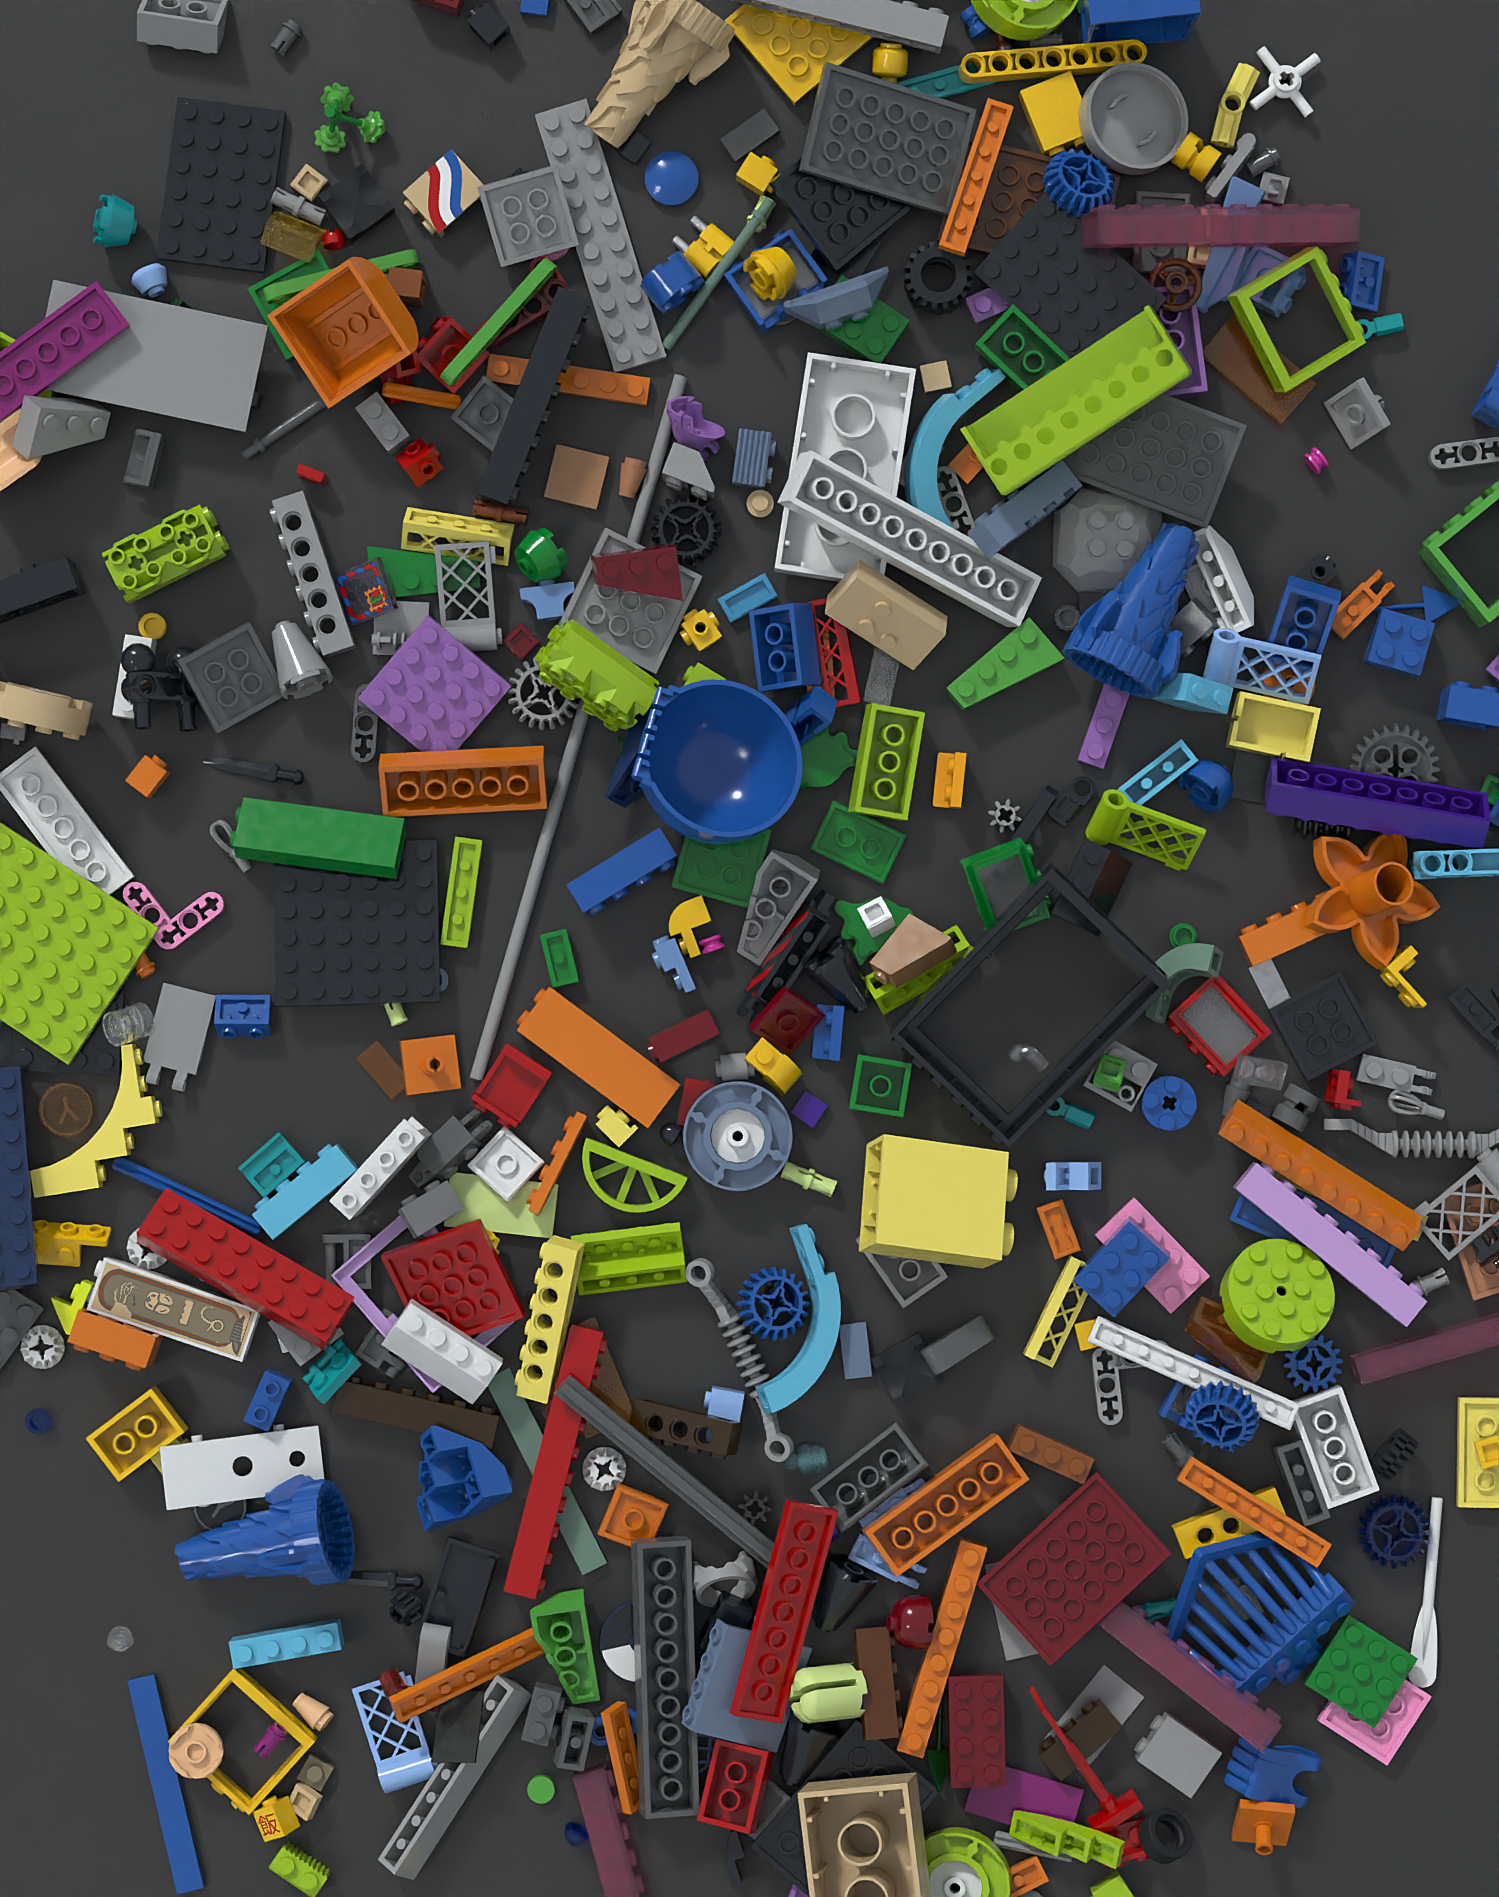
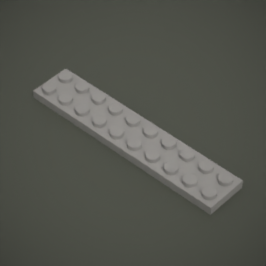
M583 99L535 114V118L550 166L557 164L579 241L576 250L614 372L620 373L667 357L648 296L640 287L643 279L598 135L584 125L591 112L587 99Z

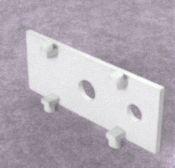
M284 1424L273 1425L274 1431L206 1441H203L202 1435L191 1436V1443L159 1447L166 1510L193 1506L207 1507L215 1503L265 1497V1493L270 1492L279 1484L299 1474L310 1476L314 1480L324 1479L318 1425L284 1430ZM301 1451L304 1454L305 1461L301 1466L296 1467L290 1464L289 1456L292 1452ZM241 1456L248 1457L252 1462V1470L245 1476L235 1474L232 1468L234 1460Z

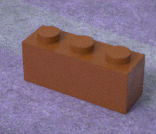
M1018 1422L1007 1444L1009 1451L1084 1484L1095 1460L1093 1456Z

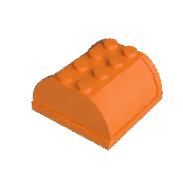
M351 257L267 315L328 409L413 353L418 346V331L413 317L385 274L376 265L361 257Z

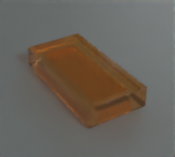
M378 1040L356 1058L390 1099H393L405 1089L403 1070Z

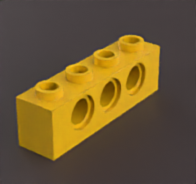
M1272 1485L1251 1493L1285 1514L1277 1491ZM1220 1506L1171 1525L1185 1559L1191 1558L1194 1550L1198 1547L1258 1531ZM1228 1518H1235L1237 1522L1235 1529L1232 1531H1225L1223 1529V1523ZM1203 1528L1211 1529V1537L1207 1541L1198 1540V1532Z

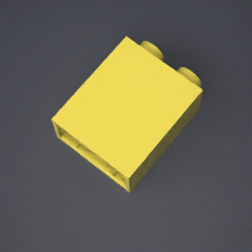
M883 1134L869 1142L866 1147L859 1252L982 1269L1001 1261L1002 1255H1009L1014 1242V1227L1012 1223L1004 1222L1006 1202H1011L1014 1199L1018 1183L1016 1170L1008 1169L1009 1152Z

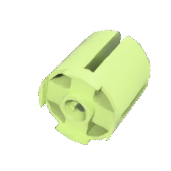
M853 1663L807 1667L798 1670L795 1673L789 1701L795 1702L791 1705L794 1715L800 1721L807 1724L861 1717L865 1709H861L862 1695L867 1694L866 1680L862 1671H856L851 1665Z

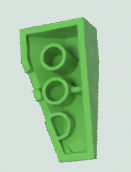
M584 1589L555 1593L530 1610L534 1638L541 1645L549 1664H552L559 1677V1681L573 1704L599 1701L600 1694Z

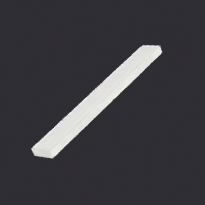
M1100 1316L1097 1317L1087 1340L1195 1389H1198L1201 1384L1207 1386L1210 1381L1217 1385L1221 1380L1225 1386L1233 1383V1387L1237 1390L1243 1387V1394H1251V1401L1257 1402V1411H1259L1261 1418L1288 1430L1291 1429L1301 1406L1294 1401Z

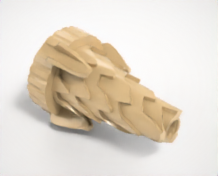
M636 0L633 6L628 36L622 44L620 56L611 72V77L596 98L598 104L584 125L616 148L620 147L629 138L645 114L649 116L657 103L670 93L677 82H680L688 74L689 81L696 85L730 57L728 44L735 35L734 31L736 29L696 0Z

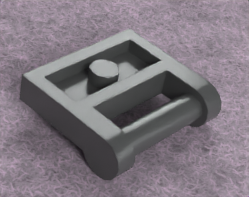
M322 1234V1243H325L326 1280L342 1289L331 1276L336 1271V1243H343L344 1263H346L372 1240V1234ZM372 1258L350 1276L361 1289H372Z

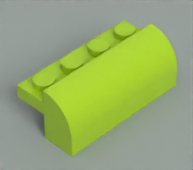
M680 1222L571 1236V1240L585 1243L577 1281L579 1296L687 1282Z

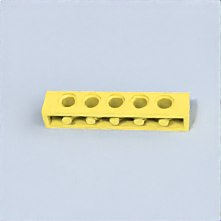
M554 1235L542 1244L540 1250V1258L543 1259L542 1266L538 1268L534 1281L535 1284H538L536 1294H533L529 1307L533 1310L532 1317L528 1319L524 1332L525 1335H528L527 1342L522 1346L520 1352V1360L523 1361L522 1368L518 1370L515 1377V1385L518 1386L516 1396L548 1404L553 1398L560 1372L585 1243ZM553 1263L559 1264L563 1269V1273L557 1272L553 1267ZM548 1289L556 1291L558 1298L551 1297ZM543 1314L549 1315L553 1324L547 1323L543 1318ZM538 1340H543L547 1344L548 1349L542 1348ZM533 1365L539 1366L543 1374L536 1373Z

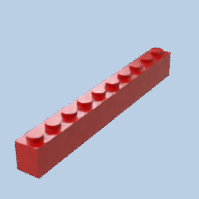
M572 1323L555 1391L569 1374L588 1390L590 1389L591 1381H597L601 1365L596 1364L598 1353L604 1354L608 1338L603 1337L604 1330ZM555 1394L553 1395L503 1590L536 1599L537 1592L543 1593L547 1577L542 1576L544 1566L549 1567L553 1550H549L551 1539H557L560 1524L555 1523L557 1514H563L567 1500V1497L562 1496L564 1486L570 1487L574 1471L569 1470L571 1459L577 1461L580 1444L576 1443L578 1433H584L587 1420Z

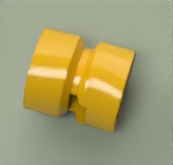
M1190 132L1170 162L1182 170L1188 168L1189 175L1202 183L1222 153L1211 145L1203 146V140Z

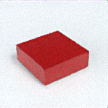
M300 463L297 467L296 473L299 478L321 486L325 484L327 475L324 472Z

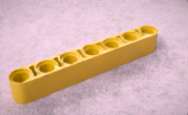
M1122 40L976 52L967 54L963 58L958 74L963 82L976 84L1056 77L1068 71H1071L1072 75L1104 73L1119 64L1142 63L1147 55V49L1143 42L1139 40ZM1128 50L1136 51L1139 59H1129L1126 52ZM1100 53H1109L1112 57V62L1102 61ZM1079 54L1083 56L1085 64L1079 65L1075 63L1073 55ZM1050 56L1056 58L1059 66L1051 67L1048 65L1046 58ZM1019 60H1029L1032 64V68H1022L1020 66ZM994 61L1002 62L1005 65V70H995L992 63ZM968 63L975 64L978 67V73H969L965 65Z

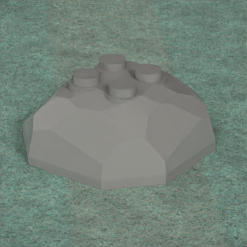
M1083 485L1053 512L1052 566L1078 593H1108L1113 591L1119 582H1123L1130 569L1138 562L1147 543H1153L1162 526V513L1159 510L1099 487Z

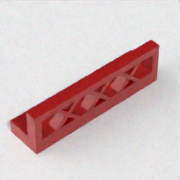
M827 598L809 601L808 603H812L817 652L825 691L832 696L831 691L836 683L839 682L847 688L849 699L837 701L836 708L863 704L848 628L831 617L826 624L817 618L815 607L825 605ZM832 621H834L835 630L829 626ZM818 623L824 626L821 632L819 631ZM827 629L835 633L837 637V642L831 650L822 645L821 637ZM837 647H839L840 656L834 653ZM823 649L829 652L826 658L824 657ZM832 655L841 660L843 667L836 677L829 673L826 667ZM843 673H844L845 683L840 680V677L842 676ZM828 676L834 679L831 685Z

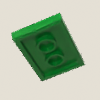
M833 800L810 850L884 884L907 835L863 814L848 812V807Z

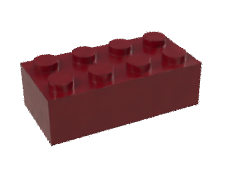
M1002 1673L949 1674L947 1678L950 1787H1006L1004 1685Z

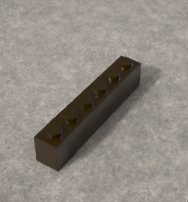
M351 1375L336 1392L332 1409L334 1413L424 1433L430 1426L436 1425L482 1443L487 1448L492 1449L494 1446L501 1414L495 1413L496 1408L480 1405L479 1409L469 1407V1402L460 1399H453V1403L443 1401V1396L434 1393H427L426 1397L416 1395L415 1389L400 1387V1390L390 1389L389 1383L374 1381L373 1384L362 1382V1377Z

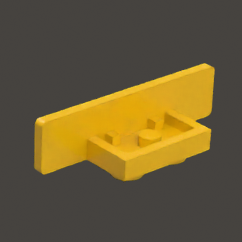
M35 1221L38 1264L80 1267L82 1262V1245L107 1246L111 1235V1227L97 1224L81 1225L72 1222Z

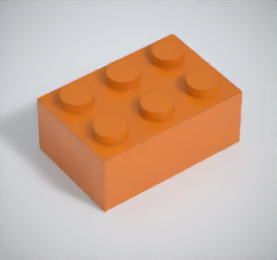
M85 1307L78 1310L67 1342L73 1343V1348L85 1353H89V1350L100 1353L99 1357L111 1362H115V1359L126 1362V1367L141 1371V1368H147L154 1364L163 1335L89 1311Z

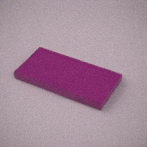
M1005 1765L1006 1787L969 1788L963 1809L966 1812L1011 1825L1015 1810L1046 1815L1074 1823L1084 1789Z

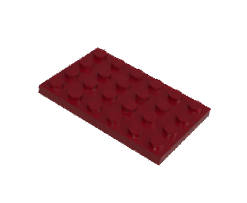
M1096 1472L976 1584L1049 1666L1052 1667L1161 1566L1172 1553L1099 1473Z

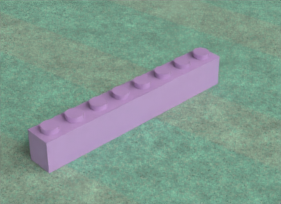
M1253 1162L1233 1188L1401 1325L1407 1327L1427 1303L1421 1297L1424 1292L1412 1282L1408 1286L1400 1280L1403 1275L1391 1265L1386 1268L1379 1263L1382 1258L1373 1250L1368 1248L1365 1251L1358 1246L1360 1240L1352 1233L1347 1231L1344 1234L1336 1227L1339 1223L1327 1213L1324 1217L1315 1211L1318 1206L1305 1196L1301 1199L1294 1194L1296 1188L1288 1181L1283 1179L1280 1182L1272 1175L1275 1171L1263 1162L1260 1165Z

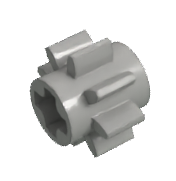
M1007 799L1003 806L996 801L995 806L997 810L988 811L989 815L994 816V821L989 825L997 824L1000 826L999 833H1002L1004 827L1007 826L1011 831L1015 830L1012 823L1014 821H1021V818L1015 814L1020 807H1010V799ZM1000 809L1004 812H1011V816L1008 818L1009 823L1005 820L1001 822L998 820V817L1001 815Z

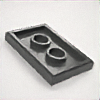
M1136 191L1131 266L1138 273L1150 275L1154 267L1166 259L1181 258L1187 260L1191 194ZM1171 266L1165 269L1169 274L1173 271H1180L1186 275V269L1179 266Z

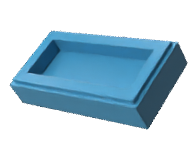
M763 573L717 600L729 622L733 623L749 614V611L756 610L778 598V595L766 574Z

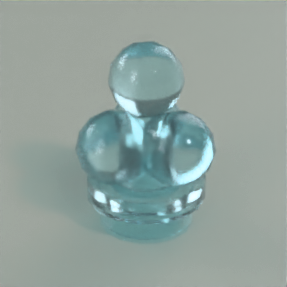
M803 1444L798 1448L797 1455L792 1453L790 1457L783 1461L784 1466L789 1470L797 1469L799 1466L800 1471L806 1475L812 1474L814 1471L816 1473L822 1472V1469H828L826 1447H819V1445L812 1447L808 1444Z

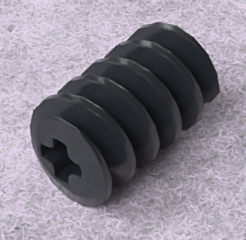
M1295 817L1293 838L1297 831H1301L1302 839H1305L1308 832H1311L1313 840L1317 839L1319 834H1322L1323 837H1342L1350 841L1352 827L1344 825L1333 826L1315 820L1303 821Z

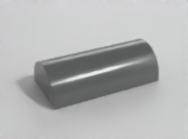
M894 1423L810 1490L822 1506L839 1511L835 1524L844 1533L928 1468L929 1464L901 1427Z

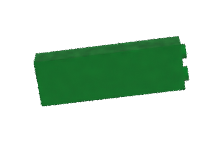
M244 797L242 807H237L235 821L238 824L236 831L231 833L230 847H233L236 858L397 879L407 829L404 818Z

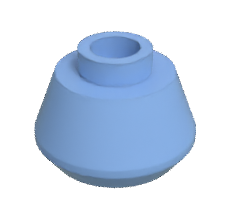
M159 263L145 266L133 274L131 283L144 296L149 295L150 298L160 296L165 292L164 288L167 286L166 268Z

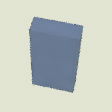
M866 1321L840 1324L839 1333L845 1379L872 1376Z

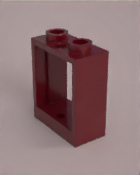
M707 1009L650 1037L651 1043L646 1046L653 1060L659 1058L661 1063L720 1034Z

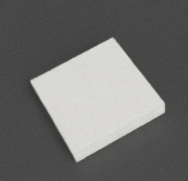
M504 1126L467 1166L508 1203L545 1162Z

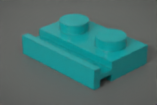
M278 1132L238 1169L264 1198L306 1161L283 1135Z

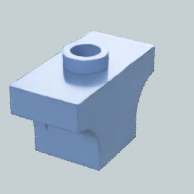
M555 580L538 582L539 586L520 589L522 602L532 604L536 608L538 621L543 622L562 618L565 611V603L572 597L575 584L574 581L555 584Z

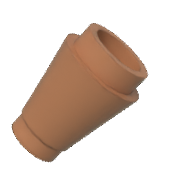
M625 457L624 463L621 462L619 495L630 498L635 497V493H637L647 472V469H645L647 462Z

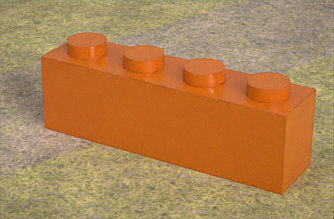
M1305 901L1290 907L1292 912L1282 916L1278 912L1265 918L1267 924L1257 928L1256 923L1241 929L1242 935L1236 938L1249 967L1256 966L1326 934L1304 927L1307 911L1311 904L1307 905Z

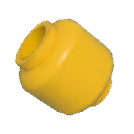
M880 43V47L874 49L872 73L874 75L881 76L882 80L897 83V78L904 77L907 74L908 52L902 48V44Z

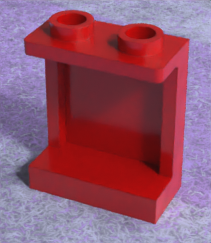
M506 1043L497 1060L471 1096V1099L475 1101L473 1106L485 1114L490 1110L498 1116L496 1121L506 1128L510 1129L512 1125L517 1128L553 1072L511 1044Z

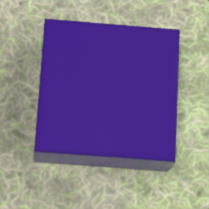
M805 1090L790 1113L813 1128L828 1105Z

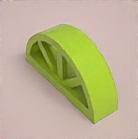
M586 1137L582 1154L586 1179L596 1195L616 1209L637 1213L655 1210L676 1197L687 1181V1176ZM590 1152L617 1162L593 1172ZM629 1166L617 1199H615L601 1188L596 1179ZM637 1170H639L652 1200L651 1203L629 1204L624 1202ZM650 1175L676 1186L667 1195L659 1198Z

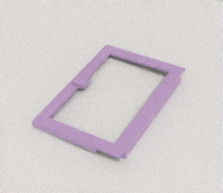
M401 1216L396 1218L331 1275L344 1291L354 1296V1303L385 1338L398 1318L394 1314L386 1318L350 1276L407 1228ZM433 1227L424 1232L423 1235L426 1238L439 1232ZM515 1321L483 1331L474 1340L486 1347ZM405 1361L432 1393L442 1386V1384Z

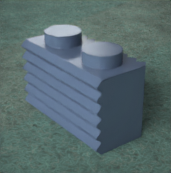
M739 428L732 485L765 489V483H771L773 467H768L769 456L774 457L776 440H771V432Z

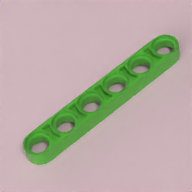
M415 249L368 260L376 265L384 274H389L390 267L413 269L420 265ZM333 269L274 283L265 287L263 292L267 304H276L290 300Z
M546 257L535 267L445 368L440 378L451 387L464 375L556 271L557 266Z

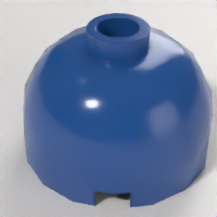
M1211 760L1197 761L1184 771L1178 779L1181 791L1186 788L1191 794L1187 797L1188 800L1199 809L1208 813H1213L1215 810H1218L1217 813L1221 812L1231 799L1234 790L1228 768L1220 762Z

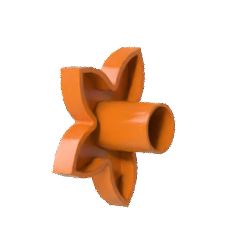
M1380 834L1371 839L1363 847L1362 851L1353 843L1339 837L1322 836L1313 840V856L1316 868L1323 880L1331 886V889L1320 894L1312 902L1307 911L1304 927L1327 934L1337 933L1351 927L1353 942L1364 960L1377 970L1386 967L1395 955L1399 944L1398 924H1411L1431 916L1440 908L1433 894L1422 884L1413 881L1411 873L1406 868L1408 850L1405 836Z

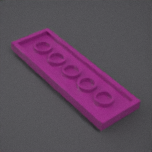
M97 281L0 352V423L22 407L24 395H39L130 327V324Z

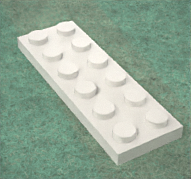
M36 746L0 773V791L48 854L110 895L135 877Z

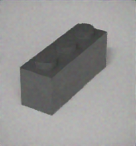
M1295 1437L1271 1446L1299 1523L1306 1527L1330 1518L1303 1440Z

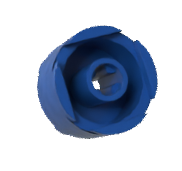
M677 251L668 257L670 262L668 261L663 265L661 263L658 264L641 281L640 287L663 314L669 312L673 307L677 309L688 300L686 295L691 290L695 292L705 283L701 274L682 251Z
M1159 1076L1147 1083L1140 1096L1139 1109L1143 1118L1151 1126L1161 1130L1172 1131L1184 1127L1191 1121L1197 1109V1100L1192 1087L1183 1079L1175 1076ZM1164 1097L1173 1098L1174 1101L1171 1103V1109L1162 1108V1105L1165 1103Z

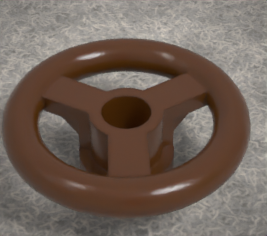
M1170 258L1154 267L1148 282L1156 288V281L1159 276L1165 281L1166 289L1169 291L1168 301L1161 309L1168 312H1182L1191 308L1198 301L1202 292V278L1192 263L1181 258ZM1171 266H1179L1189 271L1191 276L1186 277L1180 271H1173L1169 274L1165 269ZM1171 281H1179L1180 287L1173 288ZM1194 284L1191 297L1183 303L1175 304L1177 295L1182 293L1187 286Z

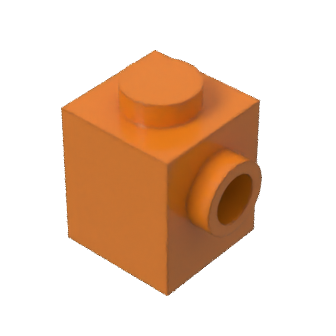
M144 755L125 781L144 796L151 799L170 775V772L165 769L168 764L156 755L152 758Z

